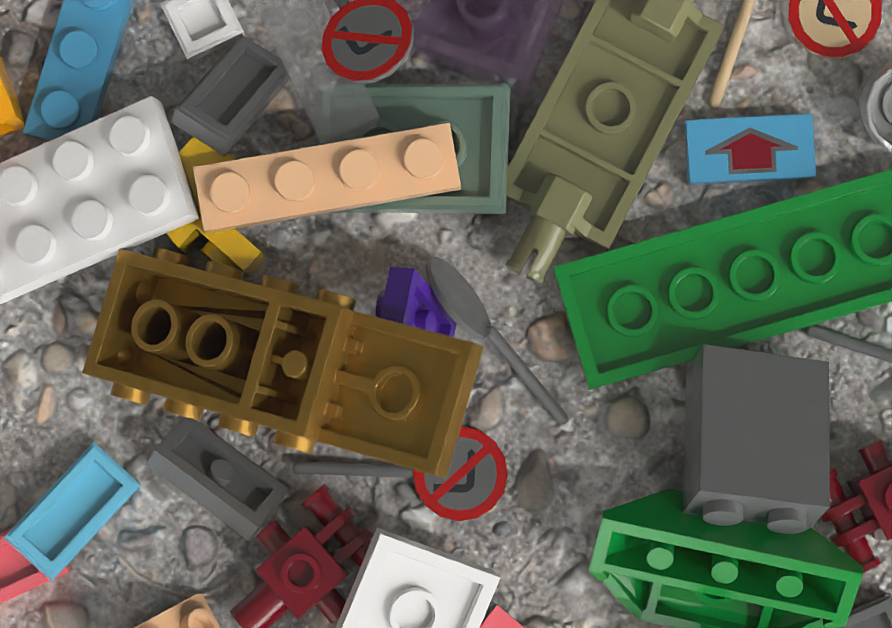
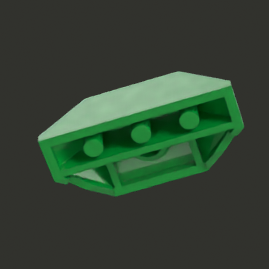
M670 488L604 510L602 513L589 563V572L598 581L602 580L612 594L640 621L672 628H841L847 624L863 577V566L812 527L800 533L783 534L769 530L767 524L742 521L738 524L727 526L710 524L703 520L702 515L682 513L683 491Z

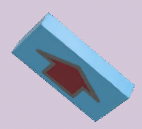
M812 114L686 120L684 123L687 186L807 180L816 177Z

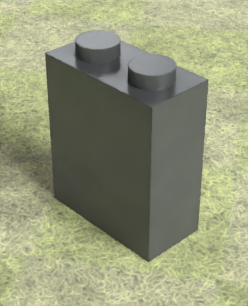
M703 344L686 371L682 513L702 515L703 520L707 523L722 526L735 525L742 521L767 524L769 530L783 534L800 533L810 529L830 508L829 362Z

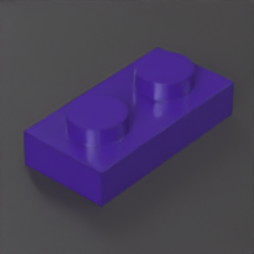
M390 267L386 288L379 293L376 301L375 316L454 337L457 323L440 304L431 286L414 268Z

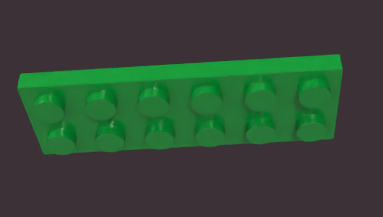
M892 169L553 267V274L588 391L692 361L703 344L736 348L891 303Z

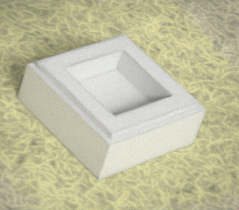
M166 0L160 3L189 63L235 42L241 34L245 36L228 0Z

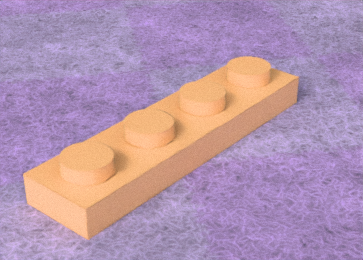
M450 123L193 167L203 229L206 234L461 189Z

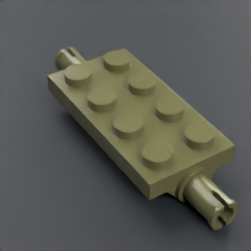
M695 0L595 1L508 166L507 199L527 209V213L532 218L511 258L507 260L505 264L507 268L520 275L530 255L536 253L537 256L526 278L535 283L542 284L545 279L544 276L566 235L573 236L575 234L606 251L609 250L725 28V25L702 14L694 6Z

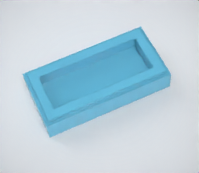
M93 442L4 536V540L52 582L141 484Z

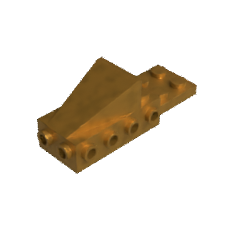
M154 247L152 256L149 257L119 249L82 371L83 374L113 382L110 395L147 405L152 393L165 397L166 401L163 411L201 421L204 409L221 413L218 427L256 437L259 425L276 429L277 432L273 443L312 454L315 441L441 478H447L483 353V346L471 341L355 312L354 308L357 300L331 291L318 289L316 299L298 295L300 285L276 277L262 275L258 285L242 281L244 271L221 263L207 261L205 271L189 267L190 257L170 250Z

